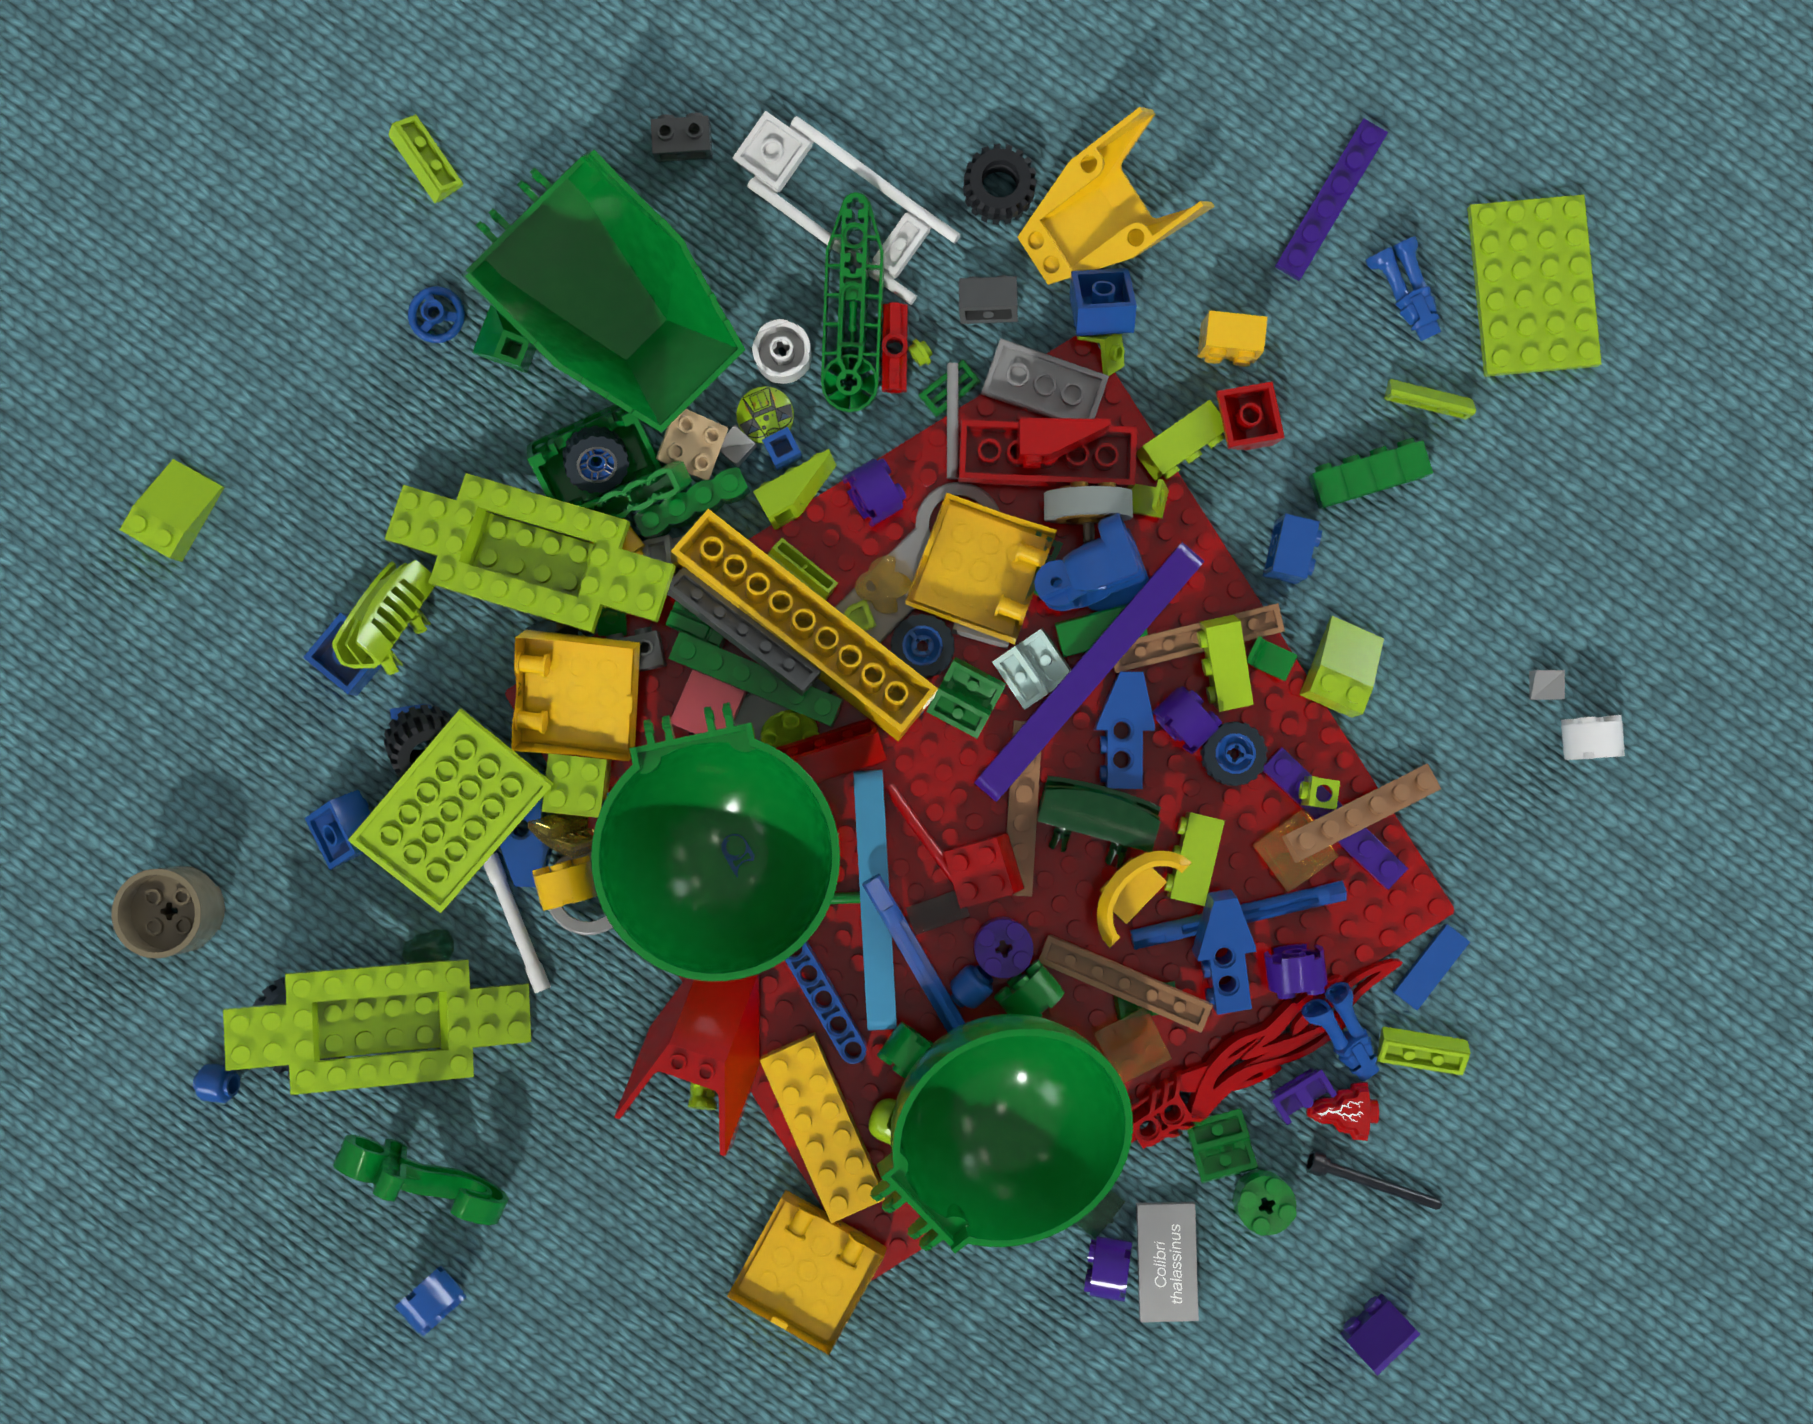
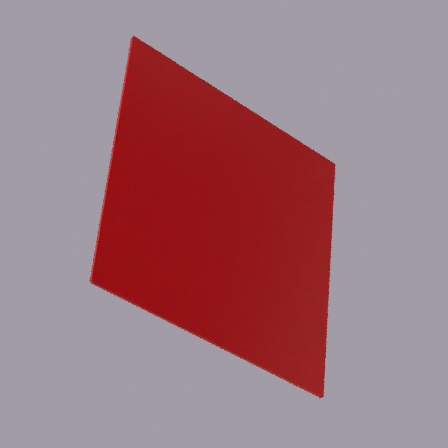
M1074 336L1047 353V355L1103 374L1101 349L1096 342L1078 340L1077 336ZM1111 374L1094 419H1111L1110 426L1137 427V452L1156 436L1117 374ZM982 394L958 408V476L961 420L1019 422L1020 418L1048 417ZM947 416L876 459L878 461L883 458L887 462L891 470L889 476L893 483H899L907 497L902 500L903 509L872 527L869 525L871 518L867 517L864 519L847 493L848 490L852 489L850 483L844 484L841 481L812 499L798 518L776 530L770 525L748 540L768 555L772 547L781 538L785 539L838 582L836 588L826 600L833 607L837 606L915 528L918 509L926 496L942 485L958 482V479H947ZM1136 456L1135 484L1157 487L1158 480L1154 481ZM1179 472L1167 480L1164 476L1159 478L1164 480L1169 490L1163 517L1133 514L1132 519L1124 521L1126 528H1129L1149 579L1181 542L1201 557L1204 563L1147 628L1148 635L1263 607ZM973 484L986 491L993 498L1001 513L1057 530L1054 540L1062 542L1063 545L1056 560H1063L1064 556L1083 545V525L1057 524L1044 520V493L1049 490L1059 489L1060 487ZM958 496V497H960V498H963V499L969 500V501H971V502L977 503L976 501H974V500H972V499H970V498H968V497ZM943 501L931 513L929 520L930 534ZM1094 524L1095 539H1097L1101 536L1099 533L1098 524ZM1051 546L1045 564L1048 563L1055 547ZM1033 594L1015 645L1009 643L1007 649L953 634L954 622L936 616L937 619H941L950 628L954 637L955 649L952 660L947 668L937 676L935 675L926 680L939 688L954 658L957 657L1006 683L992 661L1041 628H1044L1063 656L1058 642L1055 623L1098 611L1091 610L1088 606L1067 611H1056L1049 608L1039 596ZM669 595L666 596L658 622L631 614L626 615L627 635L624 637L635 635L634 630L651 627L652 631L657 630L661 635L667 663L666 667L639 672L635 747L647 745L643 722L648 719L654 725L656 741H666L665 731L662 727V717L669 715L671 719L692 672L691 668L668 659L679 634V631L666 626V621L676 601ZM915 608L904 620L912 615L933 614ZM894 630L881 642L889 651H891V638ZM598 633L592 636L606 639V636H598ZM1281 633L1263 637L1266 641L1292 652ZM1257 638L1244 641L1246 659ZM726 639L722 647L723 650L757 663ZM920 641L917 644L918 651H927L928 644L925 641ZM1086 652L1067 657L1063 656V658L1072 669ZM1205 652L1123 671L1144 672L1152 711L1177 687L1183 686L1188 691L1193 690L1204 701L1201 706L1207 712L1212 711L1217 715L1222 724L1227 722L1249 724L1250 727L1259 731L1260 736H1263L1264 744L1268 750L1266 752L1267 760L1280 747H1283L1312 776L1340 781L1338 801L1343 806L1378 789L1329 709L1300 695L1307 675L1297 659L1286 681L1247 663L1254 705L1219 712L1213 704H1209L1206 687L1210 686L1209 676L1205 677L1202 669V659H1206ZM1113 668L1041 750L1038 807L1048 776L1079 780L1105 787V783H1100L1099 778L1100 765H1105V754L1100 753V736H1105V731H1093V728L1117 673H1114ZM1006 683L978 739L927 713L929 705L899 741L876 724L887 760L879 762L877 765L867 766L854 771L883 769L884 790L892 784L895 785L943 852L1005 834L1007 829L1009 788L995 802L974 782L1011 740L1013 721H1027L1049 694L1024 710ZM516 684L505 692V696L514 710ZM832 691L831 695L844 701L833 728L820 722H815L820 734L868 719V717L835 691ZM1153 714L1155 731H1143V789H1115L1161 807L1158 814L1161 823L1152 852H1172L1174 845L1179 846L1181 834L1177 833L1178 824L1181 816H1186V812L1204 815L1225 821L1208 893L1231 889L1241 905L1343 881L1347 891V900L1247 923L1256 946V952L1245 954L1252 1009L1217 1015L1212 1007L1202 1033L1161 1015H1145L1126 1020H1117L1114 996L1045 965L1044 967L1061 985L1065 993L1051 1009L1048 1007L1042 1012V1018L1057 1022L1077 1032L1103 1053L1121 1077L1131 1105L1143 1098L1148 1088L1153 1085L1157 1086L1165 1077L1169 1079L1173 1072L1205 1063L1209 1056L1225 1040L1240 1031L1260 1025L1286 1000L1279 999L1277 993L1268 989L1265 952L1268 951L1272 955L1274 954L1273 948L1285 945L1306 944L1307 950H1315L1314 945H1320L1324 949L1327 978L1340 974L1344 977L1342 981L1344 982L1355 972L1378 962L1454 913L1453 905L1394 813L1366 827L1408 868L1389 890L1385 889L1338 843L1295 863L1282 836L1314 821V819L1264 771L1259 773L1255 780H1251L1244 785L1228 786L1213 780V777L1205 772L1207 770L1202 766L1200 750H1202L1203 745L1194 754L1189 753L1182 747L1186 742L1183 740L1179 741L1178 739L1175 741L1156 721V715ZM1118 722L1114 726L1113 731L1117 738L1124 739L1128 735L1126 724ZM672 724L675 739L695 735ZM1235 748L1228 751L1232 759H1236L1239 756V752ZM1118 751L1113 757V762L1117 767L1123 768L1128 763V756L1126 753ZM541 753L543 758L547 762L548 753ZM608 759L612 760L608 793L619 778L633 765L632 759L630 761ZM853 771L846 775H838L817 784L831 809L837 832L839 833L840 865L835 893L860 891ZM1322 785L1332 795L1330 787ZM884 791L889 891L950 997L952 994L950 981L967 965H979L974 954L973 943L980 927L990 919L1008 917L1022 924L1032 938L1033 956L1030 964L1040 958L1048 935L1051 934L1158 981H1175L1177 989L1206 1001L1205 988H1209L1208 978L1203 977L1201 961L1198 962L1192 952L1196 935L1137 950L1133 948L1130 930L1202 914L1204 906L1167 897L1168 891H1165L1163 886L1127 924L1113 913V924L1120 938L1110 948L1102 939L1097 924L1098 901L1102 894L1099 890L1120 869L1117 868L1118 854L1114 857L1111 865L1105 862V857L1111 845L1110 841L1072 831L1067 850L1061 852L1062 839H1059L1053 850L1049 847V842L1055 826L1037 821L1032 897L1010 895L960 909L953 884ZM580 816L593 837L598 818ZM1128 847L1123 862L1125 863L1129 858L1132 857L1134 859L1147 852ZM1152 867L1165 880L1167 874H1172L1173 872L1172 867ZM860 903L830 904L822 922L807 941L867 1043L866 1055L862 1061L856 1064H849L842 1059L784 960L773 968L760 973V1058L764 1054L816 1032L880 1180H882L877 1164L891 1153V1145L873 1137L869 1131V1118L874 1107L882 1099L891 1098L897 1100L905 1078L892 1069L895 1065L894 1063L889 1065L877 1056V1053L894 1029L868 1031L861 905ZM892 938L897 1026L900 1022H904L921 1033V1036L928 1041L930 1040L934 1043L946 1034L947 1031ZM1004 940L999 941L1000 946L996 947L995 951H1000L1002 955L1007 954V949L1011 948V944H1006ZM802 947L798 949L793 955L800 954L802 952ZM1228 948L1219 949L1215 957L1224 956ZM806 965L802 968L801 973L805 979L813 980L817 977V970L813 966ZM679 976L682 982L686 979L685 977ZM992 976V994L975 1009L966 1006L962 1008L954 1002L965 1023L982 1017L1007 1014L994 999V996L1004 987H1009L1007 984L1009 978ZM1231 976L1222 977L1219 984L1228 983ZM820 991L816 994L819 1004L828 1005L832 1002V996L829 992ZM1295 993V997L1291 999L1295 1001L1303 993ZM836 1016L831 1019V1025L835 1030L841 1031L847 1027V1022L843 1017ZM849 1042L845 1046L847 1053L852 1056L859 1055L862 1051L860 1044L857 1042ZM760 1062L751 1093L825 1211ZM883 1200L840 1219V1221L887 1247L885 1256L871 1280L879 1277L922 1249L919 1246V1242L924 1235L914 1240L907 1234L910 1225L921 1217L907 1202L892 1213H888L882 1209L883 1202L885 1201Z

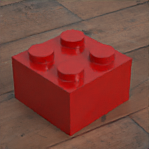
M1008 833L955 847L944 852L960 909L1010 896L1025 889Z

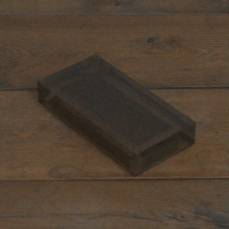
M955 890L906 907L915 935L970 916L967 907L960 909Z

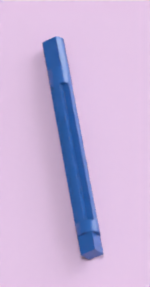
M877 874L863 882L862 886L947 1033L965 1024L964 1019L881 875Z
M1338 881L1241 904L1240 906L1246 922L1251 923L1347 900V891L1343 881ZM1202 914L1130 930L1134 950L1195 936Z

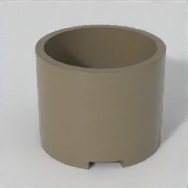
M189 866L149 869L133 875L120 887L112 905V923L117 937L130 951L147 958H165L197 950L210 941L217 930H220L223 923L225 903L219 886H216L202 870ZM171 907L177 908L178 914L172 913Z

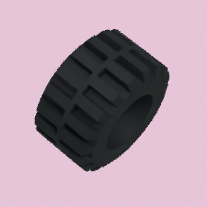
M994 144L992 150L986 146L982 148L981 154L976 152L973 155L972 162H968L963 186V194L966 196L965 202L968 207H972V213L975 216L980 214L981 220L986 223L988 219L993 220L994 225H999L1000 220H1004L1005 224L1011 223L1014 217L1018 220L1022 217L1023 211L1027 212L1030 203L1033 201L1037 180L1035 179V168H1031L1032 161L1029 157L1024 159L1023 151L1019 148L1016 152L1012 151V145L1006 144V149H1001L1000 144ZM1002 172L1011 176L1017 187L1012 194L1006 197H995L984 189L982 182L988 175Z
M421 705L419 709H415V706L408 708V712L404 713L401 711L397 714V720L392 719L390 721V729H386L384 733L386 738L384 739V746L391 765L399 777L405 774L425 750H413V748L423 741L434 740L452 719L447 711H441L439 707L434 705L431 709L428 708V705Z

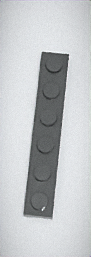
M685 567L672 578L667 593L669 596L799 695L803 696L820 677L821 670Z

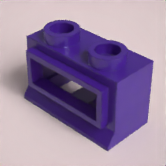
M1310 1068L1270 1093L1272 1096L1268 1099L1279 1118L1286 1125L1292 1123L1289 1115L1302 1107L1311 1108L1314 1103L1313 1101L1327 1092L1332 1098L1337 1093L1322 1069Z

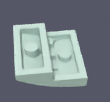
M1044 628L1039 629L992 661L1024 710L1052 692L1071 670Z

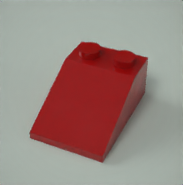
M1020 418L1017 426V463H1023L1024 468H1040L1041 464H1046L1104 436L1111 425V419Z

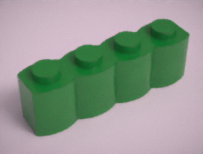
M1409 438L1398 442V448L1387 450V447L1383 446L1369 451V457L1360 459L1359 454L1342 459L1343 464L1332 467L1331 463L1315 467L1316 473L1311 474L1309 479L1318 508H1326L1433 474L1424 441L1415 442L1414 438Z
M672 462L653 473L641 476L629 484L621 485L604 495H599L582 504L581 507L623 519L634 511L643 510L659 500L672 497L688 487L692 479L684 462Z
M729 468L720 472L713 480H704L694 484L686 493H677L665 499L660 505H651L640 510L634 516V519L646 540L667 535L672 528H682L691 524L698 516H702L707 509L715 513L724 503L732 504L744 499L750 493V490L740 469Z

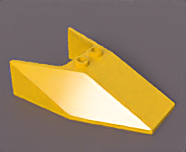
M1137 108L1072 158L1017 236L1047 285L1071 278V271L1098 270L1133 259L1215 207L1212 202L1200 201L1189 209L1154 218L1124 174L1122 163L1155 116L1153 109Z

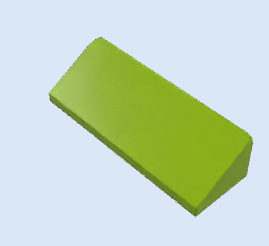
M416 114L392 123L388 133L390 139L434 203L442 201L463 187V182Z
M1394 379L1388 381L1384 397L1387 401L1465 420L1476 413V407L1471 398Z
M1384 1026L1380 1033L1377 1062L1463 1076L1471 1052L1468 1041L1465 1039Z

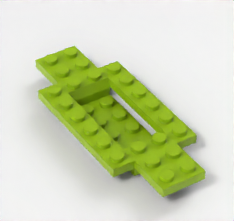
M465 473L457 500L403 485L385 536V540L437 556L428 582L431 585L593 634L603 607L658 622L676 569L674 564L622 549L630 526L628 520ZM489 512H493V513H496V514H499V515H503V516L510 517V518H513V519H516V520H520V521L527 522V523H530V524H533V525H537V526H540V527H543V528H547V529L554 530V531H557V532H560V533H564V534L571 535V536H574V537H577V538H581V539H584V540H587V541H591V542H594V544L589 543V542H586V541H582V540H579V539H575V538H572V537H569V536H565V535H562V534H559V533H555V532H552V531H548V530H545V529H542V528H538V527H535V526H531V525H528V524H525V523H521V522H518V521H515V520H511V519H508V518H504V517H501V516H498V515H494V514H491V513H489Z
M468 959L285 973V1004L223 1009L225 1070L289 1065L290 1095L474 1077L473 1048L531 1042L529 984L521 983L470 988ZM441 1048V1049L426 1050V1051H415V1052H405V1053H394V1054H383V1055H373V1056H362V1057H351V1058H341V1059L320 1060V1059H323V1058H334V1057L366 1055V1054L387 1053V1052H398V1051H408V1050Z

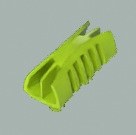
M414 560L409 564L403 563L396 568V563L391 561L369 585L332 641L334 652L341 665L355 669L376 668L381 664L387 675L397 673L399 670L396 666H403V663L391 650L394 643L399 639L408 623L416 634L425 632L427 630L425 625H431V622L420 610V607L435 586L428 583L431 572L420 562Z

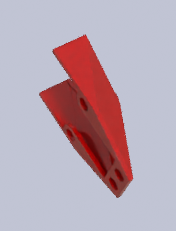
M760 973L729 981H701L686 978L649 1027L614 1118L621 1119L630 1110L633 1101L655 1073L663 1072L717 1092L719 1096L720 1155L726 1156L734 1144L760 1065Z

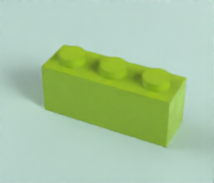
M1208 400L1143 445L1136 452V456L1154 481L1162 476L1166 480L1181 470L1178 467L1179 464L1185 460L1188 464L1192 463L1203 455L1201 449L1206 445H1209L1212 449L1225 439L1222 435L1224 428L1220 412L1212 401Z
M1235 615L1201 621V631H1197V639L1200 648H1204L1206 659H1202V669L1205 677L1209 676L1210 686L1206 687L1209 704H1213L1219 712L1254 705L1241 621Z
M1186 812L1185 817L1181 816L1177 833L1181 834L1179 846L1174 845L1172 852L1183 855L1192 863L1183 873L1173 868L1172 874H1167V883L1164 885V890L1168 891L1167 897L1205 906L1224 820Z

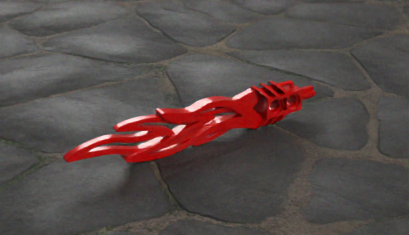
M1398 958L1383 960L1349 976L1344 982L1349 984L1350 988L1367 977L1352 990L1353 1005L1365 992L1400 967L1403 962ZM1340 974L1328 977V984L1324 987L1325 992L1331 985L1342 982L1344 977ZM1305 992L1295 1001L1291 998L1286 999L1263 1023L1254 1028L1240 1031L1225 1040L1209 1056L1205 1063L1182 1071L1177 1070L1170 1075L1169 1079L1165 1077L1157 1086L1153 1085L1148 1088L1143 1098L1131 1105L1133 1114L1131 1143L1137 1140L1144 1149L1156 1145L1167 1137L1176 1138L1183 1134L1181 1130H1188L1195 1126L1193 1122L1205 1120L1214 1108L1232 1091L1247 1088L1273 1076L1282 1069L1280 1065L1300 1059L1329 1042L1331 1039L1322 1026L1310 1024L1306 1021L1301 1010L1311 1000H1323L1326 997L1325 992L1319 995H1308ZM1334 1010L1335 1018L1341 1030H1343L1346 1026L1338 1012ZM1292 1021L1290 1032L1280 1035ZM1241 1058L1242 1060H1246L1230 1068L1222 1075H1220L1228 1066H1230L1237 1059ZM1180 1091L1191 1092L1187 1107L1179 1095ZM1174 1105L1171 1111L1164 1113L1168 1106ZM1149 1121L1146 1127L1140 1128L1143 1122Z

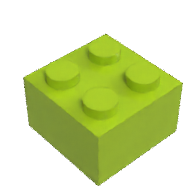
M548 753L546 777L553 782V785L543 796L542 812L598 818L604 800L607 798L612 760Z

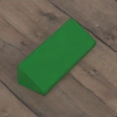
M1127 604L1056 622L1058 642L1063 656L1067 657L1088 651ZM1147 629L1142 633L1140 637L1148 635Z

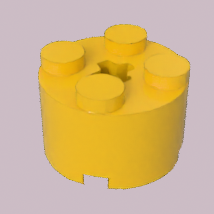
M589 855L573 859L572 861L559 862L550 866V868L546 866L532 870L543 911L597 896Z

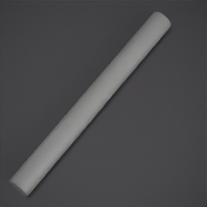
M947 363V479H958V363Z

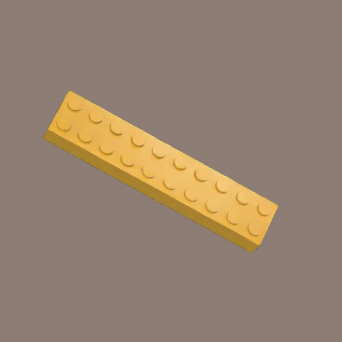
M707 509L671 550L672 564L680 570L685 567L821 670L818 679L897 741L902 738L934 699L938 690L937 687L711 510Z

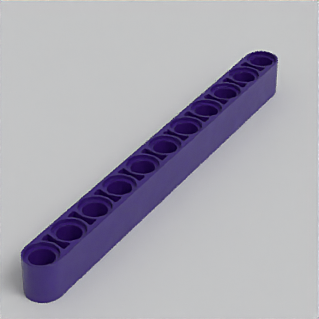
M1181 542L979 775L974 784L997 802L1200 568L1204 560L1186 544Z

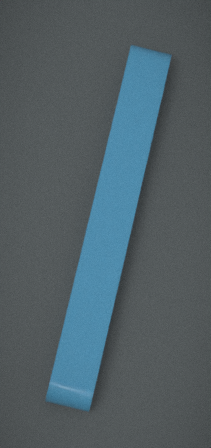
M883 769L853 771L868 1031L891 1030L897 1027L892 936L862 886L863 882L880 874L889 889Z

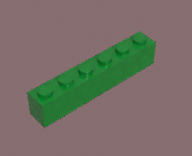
M679 632L668 658L832 728L844 703L843 699L812 686L801 696L763 666L683 632Z

